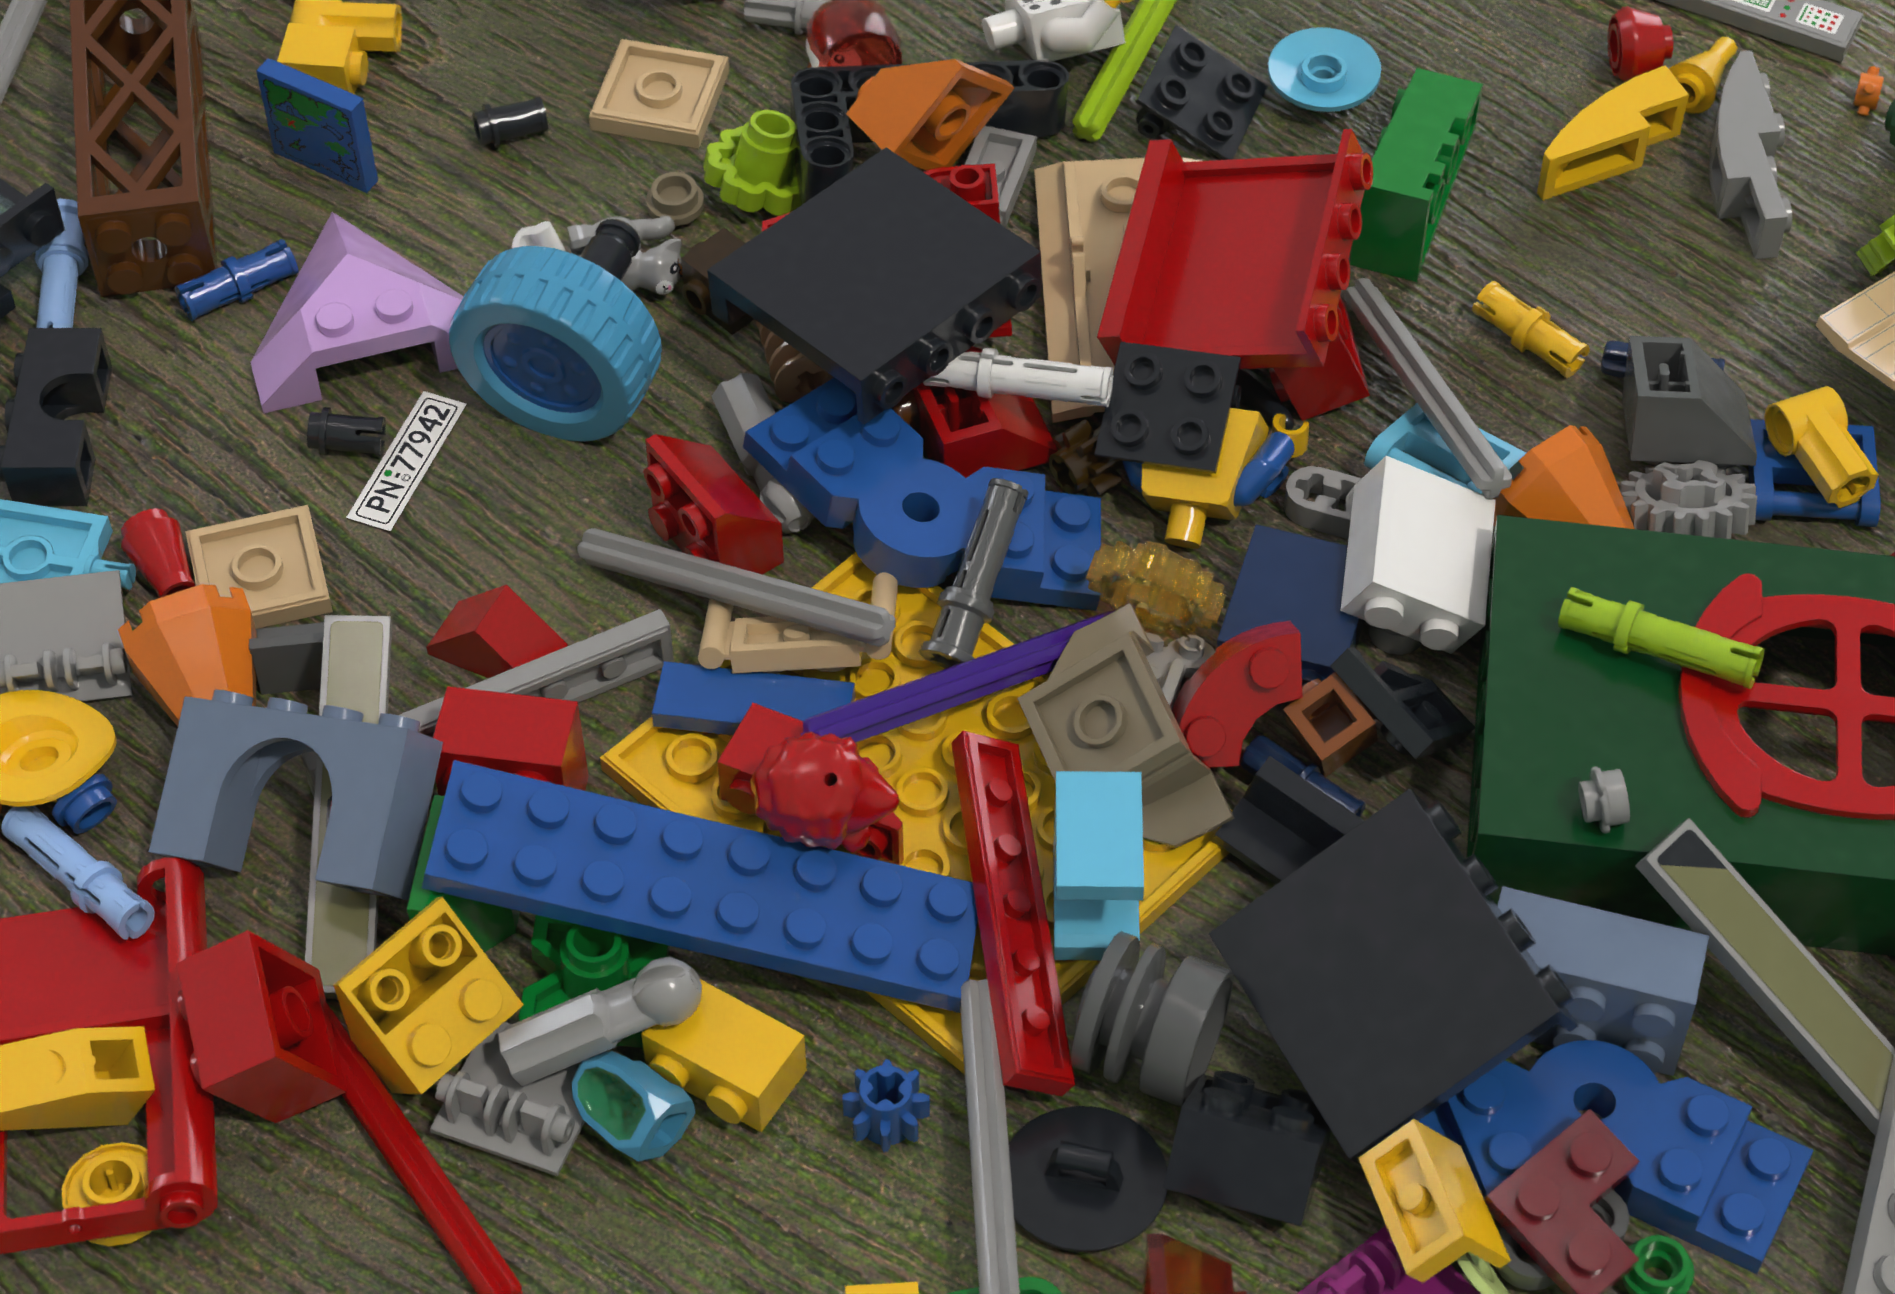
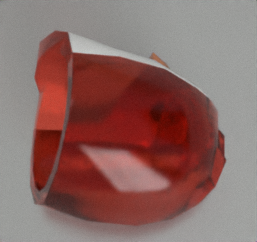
M873 0L828 1L823 3L814 12L807 23L806 52L809 57L808 68L902 64L901 38L882 6Z

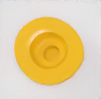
M18 690L0 694V804L13 807H28L47 802H57V799L81 786L105 764L114 752L117 738L109 720L84 702L55 692Z

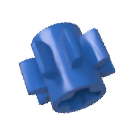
M885 1059L881 1066L874 1067L867 1073L861 1069L854 1071L857 1092L843 1094L842 1098L843 1115L855 1118L853 1121V1139L858 1142L867 1137L870 1141L879 1144L883 1152H888L891 1145L898 1144L904 1139L916 1142L918 1140V1122L916 1119L930 1116V1096L918 1093L920 1089L919 1072L915 1069L906 1074L902 1069L892 1066L890 1059Z

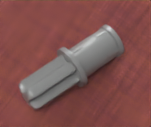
M745 0L744 18L750 23L794 28L797 35H802L803 31H807V23L810 22L813 32L852 37L856 19V2L840 0Z

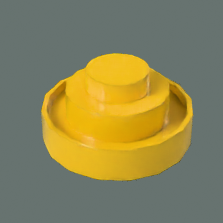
M119 1142L101 1145L84 1154L69 1169L62 1185L63 1208H83L144 1197L145 1188L148 1186L147 1149L140 1145ZM153 1230L89 1240V1242L110 1247L130 1244L150 1234Z

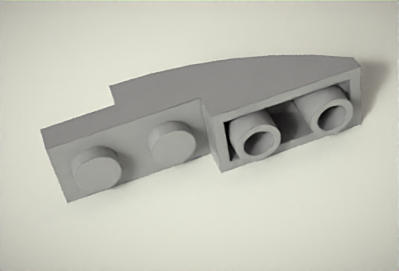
M1752 50L1739 53L1729 71L1722 91L1709 151V179L1717 218L1740 217L1754 258L1763 259L1778 257L1783 235L1789 232L1792 227V209L1788 198H1781L1778 190L1777 167L1774 160L1776 148L1782 147L1784 144L1785 126L1783 117L1780 113H1774L1770 102L1768 76L1766 73L1759 72Z

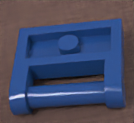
M1750 419L1757 451L1756 466L1748 465L1749 484H1755L1756 520L1770 521L1772 515L1846 519L1854 520L1856 526L1877 527L1881 507L1879 477L1875 487L1866 492L1858 502L1842 508H1838L1835 503H1827L1821 493L1774 491L1773 483L1816 485L1794 454L1785 457L1779 454L1773 447L1766 431L1765 420ZM1848 425L1849 433L1878 473L1874 426Z

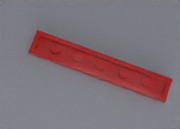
M962 731L953 740L951 746L1003 1085L1062 1097L1075 1085L1019 745Z

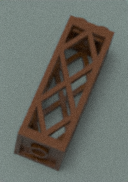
M69 0L78 218L100 296L107 297L175 288L179 284L210 273L212 270L217 269L218 266L202 40L193 1ZM131 9H141L147 16L134 19L126 17L123 13ZM165 60H175V73L164 64ZM105 74L115 82L107 94ZM153 77L177 98L178 109L174 114L145 88ZM134 102L163 128L151 146H148L122 120ZM111 133L140 160L130 174L109 156L108 137ZM180 155L182 177L172 169ZM110 181L118 188V191L112 195ZM161 182L168 187L157 189ZM146 237L157 238L155 240L150 241L141 240V238Z

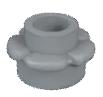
M1597 766L1592 767L1590 770V780L1579 782L1578 784L1581 810L1586 823L1598 821L1600 830L1606 834L1610 833V826L1625 824L1630 821L1626 784L1620 769L1601 771Z

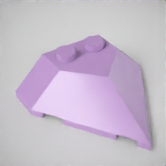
M332 212L250 362L263 414L322 400L316 368L431 342L439 372L458 369L450 349L449 329L451 327V320L464 296Z

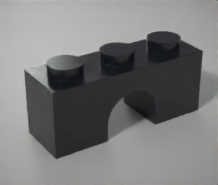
M29 328L24 353H17L15 356L14 378L17 390L15 398H8L6 401L5 426L8 434L6 444L0 445V482H6L12 501L41 506L88 505L96 458L85 421L64 419L80 413L105 412L113 367L101 328Z

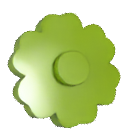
M761 110L755 112L751 116L750 121L746 122L743 126L721 131L719 141L708 144L703 163L705 182L713 187L721 188L719 195L721 200L731 205H736L746 212H756L764 208L773 215L781 216L803 205L800 200L794 160L797 149L794 121L781 112Z

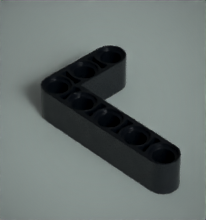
M1047 60L963 62L1007 80L1014 87V90L985 126L1037 137L1054 135L1065 127L1069 73L1059 63ZM912 64L811 67L802 69L794 74L791 80L790 118L796 126L797 149L794 160L802 204L853 170V143L874 142L846 115L847 111L857 100V93L861 86L868 79L876 76L881 68Z

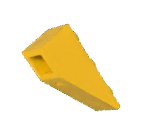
M144 1026L75 1028L0 1045V1131L128 1125L155 1091Z

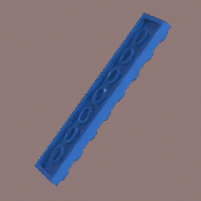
M454 760L422 888L958 1013L961 1011V986L965 981L969 980L978 920L973 883L825 847L809 848L801 842H785L783 837Z

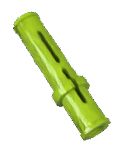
M1571 587L1567 593V598H1570V600L1564 599L1558 620L1560 628L1584 633L1613 643V650L1624 654H1629L1631 650L1652 655L1680 666L1729 680L1748 689L1753 687L1755 683L1753 676H1758L1764 657V648L1755 647L1731 640L1709 631L1656 616L1655 614L1643 611L1644 604L1631 600L1624 605Z

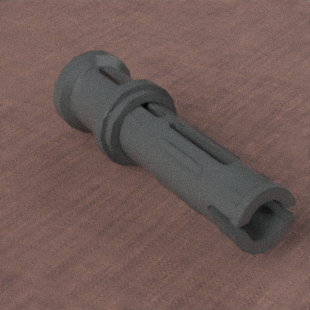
M992 478L989 481L984 502L964 552L958 574L953 585L945 588V591L940 593L937 603L941 607V611L930 641L922 642L919 650L920 655L933 664L947 669L975 659L972 655L984 623L992 621L995 613L993 602L990 601L994 590L993 587L1006 557L1019 515L1029 495L1028 491L1022 489V486L1000 478Z

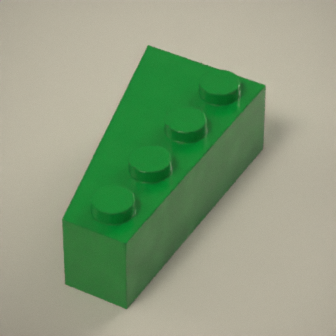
M1417 68L1407 89L1399 88L1392 108L1391 121L1388 127H1383L1377 149L1372 157L1373 182L1371 188L1364 191L1360 208L1362 229L1359 238L1352 242L1351 266L1413 282L1418 281L1477 126L1483 84Z

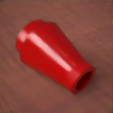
M155 508L139 512L124 523L121 528L123 536L121 549L154 588L159 598L196 586L190 574L180 524L176 519L169 517L165 510Z

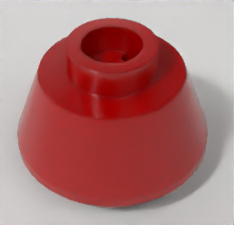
M1624 6L1611 17L1608 27V55L1610 67L1615 77L1625 83L1636 76L1662 67L1664 59L1672 58L1674 47L1672 29L1670 25H1663L1658 15Z

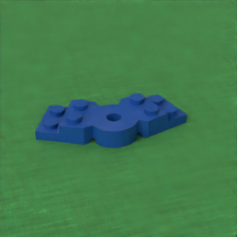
M835 377L745 432L743 448L825 527L843 529L853 523L854 548L862 562L875 574L889 573L897 579L898 585L907 587H934L944 583L948 575L959 571L976 519L981 511L989 481L992 478H1000L1022 486V489L1028 491L1029 495L1019 515L1014 529L1015 532L1002 568L997 576L991 597L1096 611L1101 598V498L1046 491L1045 474L984 466L965 478L945 464L923 459V438L891 408L885 409L865 425L858 421L856 394Z
M1579 1040L1559 1045L1541 1056L1530 1071L1504 1060L1418 1121L1461 1146L1485 1200L1486 1195L1581 1117L1582 1114L1578 1111L1591 1109L1592 1112L1597 1113L1603 1118L1600 1120L1640 1161L1635 1171L1614 1188L1615 1192L1625 1202L1629 1215L1755 1274H1758L1814 1151L1749 1121L1748 1118L1753 1106L1689 1077L1660 1084L1652 1070L1636 1055L1617 1045L1596 1040Z

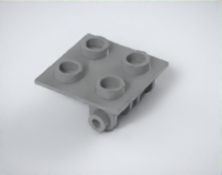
M119 570L0 583V694L18 690H43L67 695L82 702L132 696L129 661L118 631L125 624Z
M504 1022L470 1052L461 1071L455 1076L446 1073L441 1077L435 1097L436 1100L444 1103L430 1128V1132L558 1176L585 1123L572 1097V1080L580 1062L522 1086L511 1076L506 1060L500 1052L498 1033L504 1031L505 1027L512 1025L511 1023Z

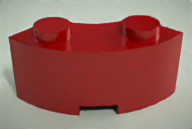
M1291 621L1255 627L1227 640L1215 649L1216 652L1199 667L1190 680L1187 679L1180 690L1172 709L1173 715L1192 754L1209 768L1239 766L1243 740L1256 719L1277 704L1302 698L1301 633Z

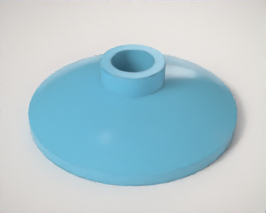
M1309 28L1286 36L1273 48L1268 62V76L1278 94L1290 103L1308 110L1335 112L1353 108L1365 102L1373 95L1380 82L1381 64L1374 49L1360 37L1340 29Z

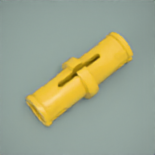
M1496 281L1488 283L1478 294L1476 299L1484 304L1474 303L1472 306L1473 313L1481 316L1511 337L1512 346L1519 351L1525 352L1526 349L1531 351L1558 370L1565 378L1573 376L1585 362V359L1578 355L1587 356L1590 347L1550 321V313L1542 307L1537 306L1536 309L1530 307L1501 287Z

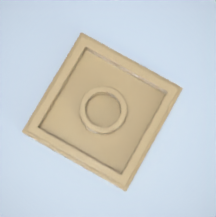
M621 39L590 112V130L699 149L729 74V57Z
M308 505L185 531L196 586L200 584L216 585L221 597H231L229 587L243 588L251 609L255 629L333 612Z

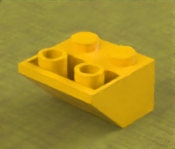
M437 897L333 985L351 1040L389 1090L397 1094H423L524 1005L443 897Z

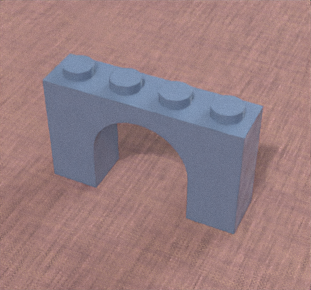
M215 689L212 700L185 696L151 839L150 853L166 858L178 857L190 860L199 866L241 873L255 809L265 784L273 773L288 760L300 754L315 751L326 766L332 787L331 811L315 880L353 892L408 901L443 746L442 741L419 733L420 721L394 714L381 713L378 724L362 722L363 713L338 706L324 705L322 716L307 714L308 706L282 698L269 697L267 707L263 708L252 706L254 698L226 690Z

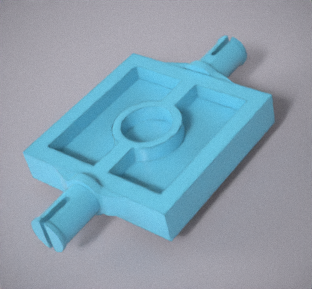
M0 499V583L119 570L121 588L130 590L133 587L132 583L135 582L136 567L132 563L126 564L102 560L103 553L113 533L108 516Z

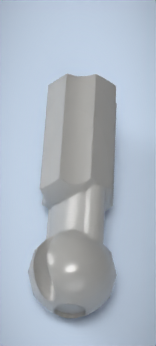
M740 373L729 381L721 382L711 397L747 475L753 476L761 492L759 499L781 522L782 533L789 534L803 531L810 525L815 516L743 448L745 432L775 414V411L758 375Z
M666 957L652 960L633 979L602 992L596 988L505 1027L504 1031L498 1033L500 1052L506 1060L511 1076L519 1084L525 1086L613 1049L617 1043L621 1042V1039L656 1024L666 1027L683 1023L696 1011L701 1001L702 985L700 978L691 966L678 959Z

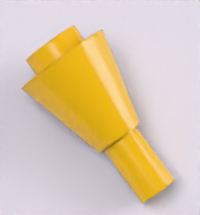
M1721 37L1708 51L1695 55L1669 68L1689 94L1686 112L1701 113L1708 110L1714 103L1725 65L1737 52V45L1733 39Z

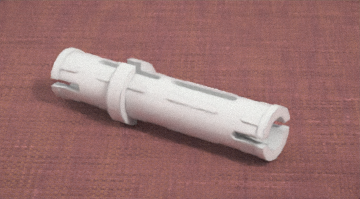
M984 348L982 353L971 351L962 353L951 361L940 374L925 380L924 385L977 391L978 396L984 398H992L994 393L1011 394L1108 407L1113 388V367L1085 366L1049 360L1016 358L999 355L997 349Z

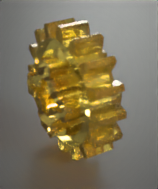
M1116 541L1114 547L1101 544L1099 551L1095 550L1086 576V580L1090 581L1088 588L1101 593L1099 599L1110 603L1113 611L1130 603L1140 623L1146 629L1158 632H1166L1167 629L1173 630L1174 625L1181 626L1190 632H1195L1197 626L1209 630L1212 623L1217 624L1226 598V594L1223 593L1225 586L1212 581L1214 574L1209 571H1202L1201 565L1196 560L1184 558L1169 550L1167 545L1157 542L1146 541L1145 544L1138 543L1136 549L1121 541Z

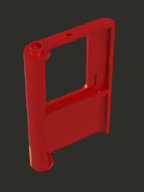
M178 857L161 858L151 861L142 867L137 875V895L154 907L155 915L148 930L136 939H132L130 936L128 940L123 939L97 913H85L79 907L0 918V1045L75 1028L144 1026L155 1091L146 1101L148 1186L145 1188V1196L140 1199L83 1208L70 1207L62 1211L10 1219L7 1217V1130L0 1131V1255L170 1227L188 1228L212 1215L218 1206L214 1095L202 1090V1087L193 1075L190 1057L194 1053L189 1024L183 1018L177 1001V994L181 990L176 963L207 949L204 873L198 865L190 860ZM165 877L166 893L156 890L152 886L153 883Z

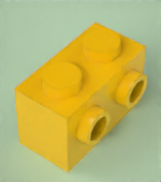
M700 979L702 985L701 1001L696 1011L681 1024L666 1027L656 1024L642 1032L645 1064L668 1082L682 1087L685 1091L705 1101L710 1110L724 1121L732 1124H738L741 1121L762 1133L807 1071L805 1036Z

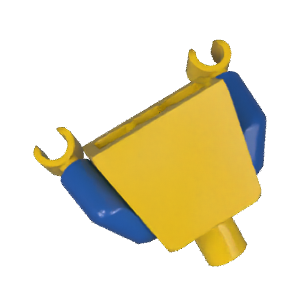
M1231 408L1216 474L1122 461L1131 486L1142 493L1150 507L1159 511L1170 512L1164 541L1174 546L1196 549L1201 547L1206 517L1235 520L1240 513L1241 507L1253 504L1281 473L1290 458L1299 457L1307 451L1309 422L1304 421L1303 425L1297 430H1286V416L1284 414H1276L1272 422V433L1268 436L1269 428L1260 412Z

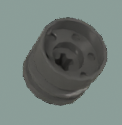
M1121 931L1110 942L1100 963L1093 970L1083 992L1076 1016V1032L1072 1046L1071 1065L1074 1069L1091 1075L1098 1069L1105 1057L1104 1078L1111 1083L1117 1084L1129 1071L1136 1058L1142 1060L1140 1072V1091L1142 1094L1182 1108L1201 1076L1206 1073L1227 1014L1234 974L1230 969L1189 955L1179 965L1171 980H1164L1166 959L1164 947L1152 943L1146 948L1139 960L1140 941L1138 937Z

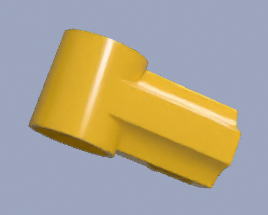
M295 0L290 23L355 27L359 51L400 52L403 18L400 5L342 2V0Z
M1829 386L1821 387L1767 406L1764 417L1765 427L1773 447L1779 454L1785 457L1793 454L1796 456L1827 503H1835L1838 508H1842L1858 502L1866 492L1875 487L1879 474L1849 433L1848 417L1844 403L1833 388Z

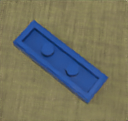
M664 661L652 710L653 726L734 735L752 703L805 721L809 717L854 702L855 683L764 672L733 674L732 669L729 668L707 669L702 665Z

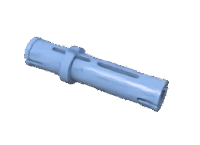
M35 805L12 807L7 812L1 825L2 834L22 848L36 863L67 887L70 891L72 902L85 913H97L125 940H128L129 936L132 939H136L148 930L154 920V907L127 887L123 882L122 873L111 863L94 859L68 834L53 824Z

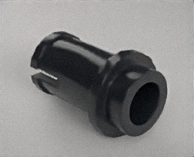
M539 96L532 98V100L494 108L489 103L482 105L481 111L473 112L472 114L473 125L479 144L481 146L491 144L493 149L500 147V141L548 131L546 111Z
M323 407L321 413H310L307 428L308 448L319 449V454L324 456L328 455L329 450L371 453L376 456H382L385 441L381 440V437L360 436V434L386 435V419L382 416L376 418L332 414L331 407Z

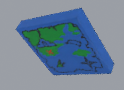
M268 58L256 70L274 153L368 193L378 182L363 98Z

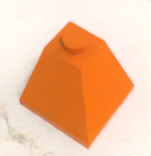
M956 59L881 68L876 76L871 77L861 86L857 93V100L847 111L846 115L882 150L887 147L913 166L928 171L934 168L952 167L1014 90V87L1007 80Z

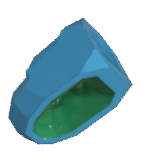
M613 1051L603 1052L580 1062L572 1080V1097L582 1119L613 1147L637 1161L662 1157L682 1138L696 1113L693 1100L682 1087L668 1082L641 1060L633 1061Z

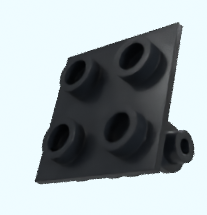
M1175 25L1135 101L1142 106L1136 115L1138 131L1147 138H1155L1165 133L1172 126L1220 159L1231 160L1234 158L1268 86Z
M1120 342L1113 372L1111 400L1109 406L1105 407L1094 453L1095 457L1216 474L1230 409H1238L1241 402L1242 388L1240 385H1236L1242 360L1241 357Z

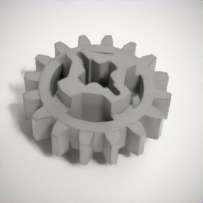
M1697 460L1692 464H1679L1678 462L1673 464L1663 462L1657 466L1649 464L1646 465L1645 473L1631 471L1628 475V481H1621L1620 484L1621 495L1634 528L1638 530L1731 539V533L1746 535L1748 533V525H1755L1757 508L1755 484L1745 483V475L1742 473L1726 475V467H1717V465L1711 462Z

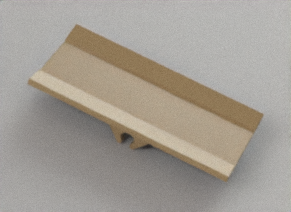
M1181 157L1184 162L1201 161V160H1196V159H1190V158ZM1145 158L1063 161L1034 169L1047 356L1049 361L1085 366L1113 367L1114 372L1115 366L1099 342L1097 335ZM1051 400L1052 423L1092 416L1095 412H1104L1105 407L1098 405Z

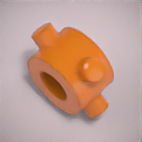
M1869 66L1867 73L1861 72L1853 106H1858L1857 114L1868 116L1870 109L1876 110L1884 77L1878 76L1880 71L1878 67Z

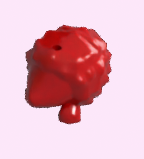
M806 732L799 738L788 737L779 745L769 746L750 781L755 799L756 816L766 822L769 830L780 831L785 842H801L809 848L826 846L829 849L835 850L841 844L849 853H855L866 847L871 837L868 826L896 810L900 803L899 795L879 773L877 766L868 757L862 758L859 755L857 744L852 737L840 739L831 733L820 736L813 732Z

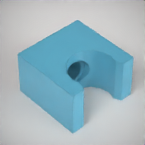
M1056 771L1053 843L1054 960H1101L1114 936L1121 931L1138 937L1140 941L1139 900H1143L1144 895L1141 772Z

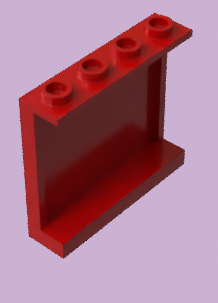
M1343 129L1338 154L1184 162L1172 139L1150 140L1097 335L1099 342L1114 366L1120 342L1241 357L1240 369L1324 367L1329 342L1334 341L1338 334L1337 307L1341 290H1346L1350 282L1349 255L1352 242L1357 240L1361 234L1362 215L1360 208L1364 191L1369 190L1373 182L1372 159L1368 153L1363 152L1353 130Z

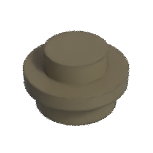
M682 172L665 173L654 180L647 193V211L653 219L661 216H670L674 221V226L684 225L700 216L704 209V195L691 176Z

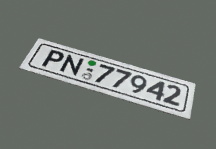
M423 391L346 518L391 532L467 404Z

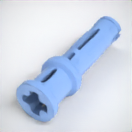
M57 199L65 231L35 252V262L42 272L36 328H73L78 276L88 267L89 253L84 246L85 239L78 218L77 201L72 199Z

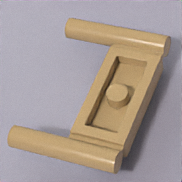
M883 572L875 576L871 605L885 608L890 615L895 617L898 581L893 575ZM709 598L698 661L707 669H716L723 664L724 660H731L733 674L752 672L778 674L787 670L804 669L837 672L847 667L861 666L863 652L877 660L888 657L891 653L893 631L887 644L875 646L773 616L735 618V621H731L734 605Z

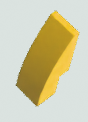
M1664 65L1636 76L1606 92L1580 111L1559 132L1543 156L1537 194L1542 201L1640 168L1643 165L1647 146L1680 135L1689 94L1667 66Z

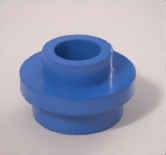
M104 774L93 775L81 786L57 799V803L52 810V817L60 826H69L74 833L80 834L91 830L103 822L116 807L117 799L111 793L113 787L111 781Z

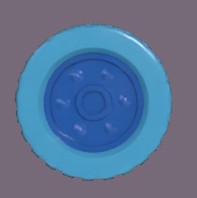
M607 219L600 222L595 230V236L591 237L580 256L555 248L522 246L505 250L486 263L464 295L451 320V327L449 329V344L454 362L467 383L484 401L507 418L525 428L568 441H595L618 432L628 423L654 379L661 362L662 352L661 338L653 317L636 294L621 282L632 263V257L636 256L641 248V240L637 231L625 221Z

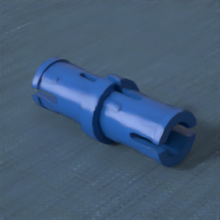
M280 239L264 247V249L242 258L236 259L234 256L222 260L221 267L199 278H194L186 283L175 286V292L184 313H187L189 320L193 321L218 307L239 300L242 304L253 298L252 293L276 281L299 273L290 247H287L285 240Z

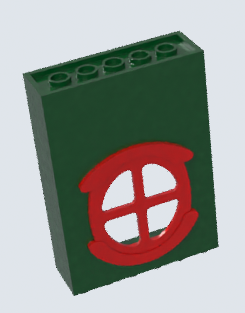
M1497 515L1491 549L1485 626L1480 630L1466 858L1474 853L1496 881L1499 888L1489 894L1498 906L1503 886L1692 931L1635 866L1679 824L1690 818L1803 946L1895 956V786L1875 787L1866 783L1863 779L1861 725L1864 721L1895 723V697L1869 694L1862 688L1860 643L1895 647V556ZM1571 587H1574L1594 596L1624 605L1630 600L1644 604L1643 611L1752 646H1757L1762 641L1776 634L1835 640V686L1831 689L1823 690L1755 682L1753 687L1748 689L1729 680L1680 666L1652 655L1631 650L1629 654H1624L1613 650V643L1584 633L1560 628L1558 626L1560 610L1564 599L1570 600V598H1567V593ZM1742 707L1821 715L1832 718L1836 726V778L1831 781L1816 780L1776 761L1765 753L1746 733L1739 722L1737 711ZM1594 766L1600 768L1601 771L1620 769L1628 794L1630 808L1629 823L1610 826V833L1606 834L1600 830L1598 821L1585 822L1580 805L1578 784L1579 782L1590 780V770Z

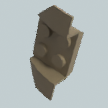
M1129 603L1113 613L1074 631L1048 680L1017 699L1055 782L1056 771L1141 772L1143 839L1177 848L1234 819V816L1212 770L1192 754L1146 658V656L1154 652L1153 647L1132 604Z

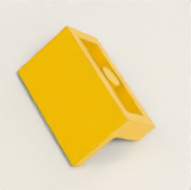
M1413 1119L1359 1157L1361 1166L1407 1275L1424 1283L1467 1252L1476 1255L1499 1269L1511 1262L1460 1145Z

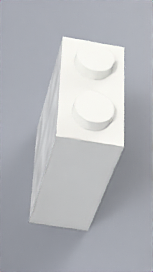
M1385 456L1354 485L1340 611L1363 619L1373 627L1389 629L1420 641L1430 649L1443 650L1452 654L1485 626L1496 500Z

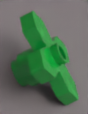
M536 915L531 941L532 960L550 975L523 989L521 1002L524 1005L520 1008L519 1021L596 988L602 992L633 979L652 960L669 957L670 946ZM644 1030L621 1039V1042L617 1043L616 1046L643 1048L641 1034Z

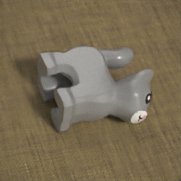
M613 216L592 225L582 224L567 227L571 253L580 256L591 237L595 236V230L598 225L604 220L619 219L625 221L637 231L640 240H658L668 236L674 231V221L670 216L634 220L622 216ZM678 238L669 239L644 253L639 250L636 256L632 257V263L621 282L631 291L640 287L660 295L670 293L674 286L682 279L681 240Z

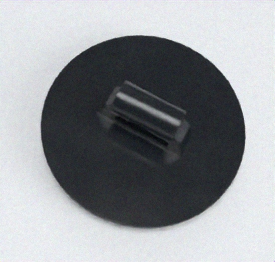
M1071 1106L1056 1109L1031 1120L1015 1134L1009 1143L1014 1220L1024 1231L1047 1245L1073 1252H1099L1116 1248L1132 1241L1146 1231L1163 1208L1168 1189L1163 1188L1167 1165L1162 1151L1156 1141L1142 1126L1120 1113L1093 1106Z

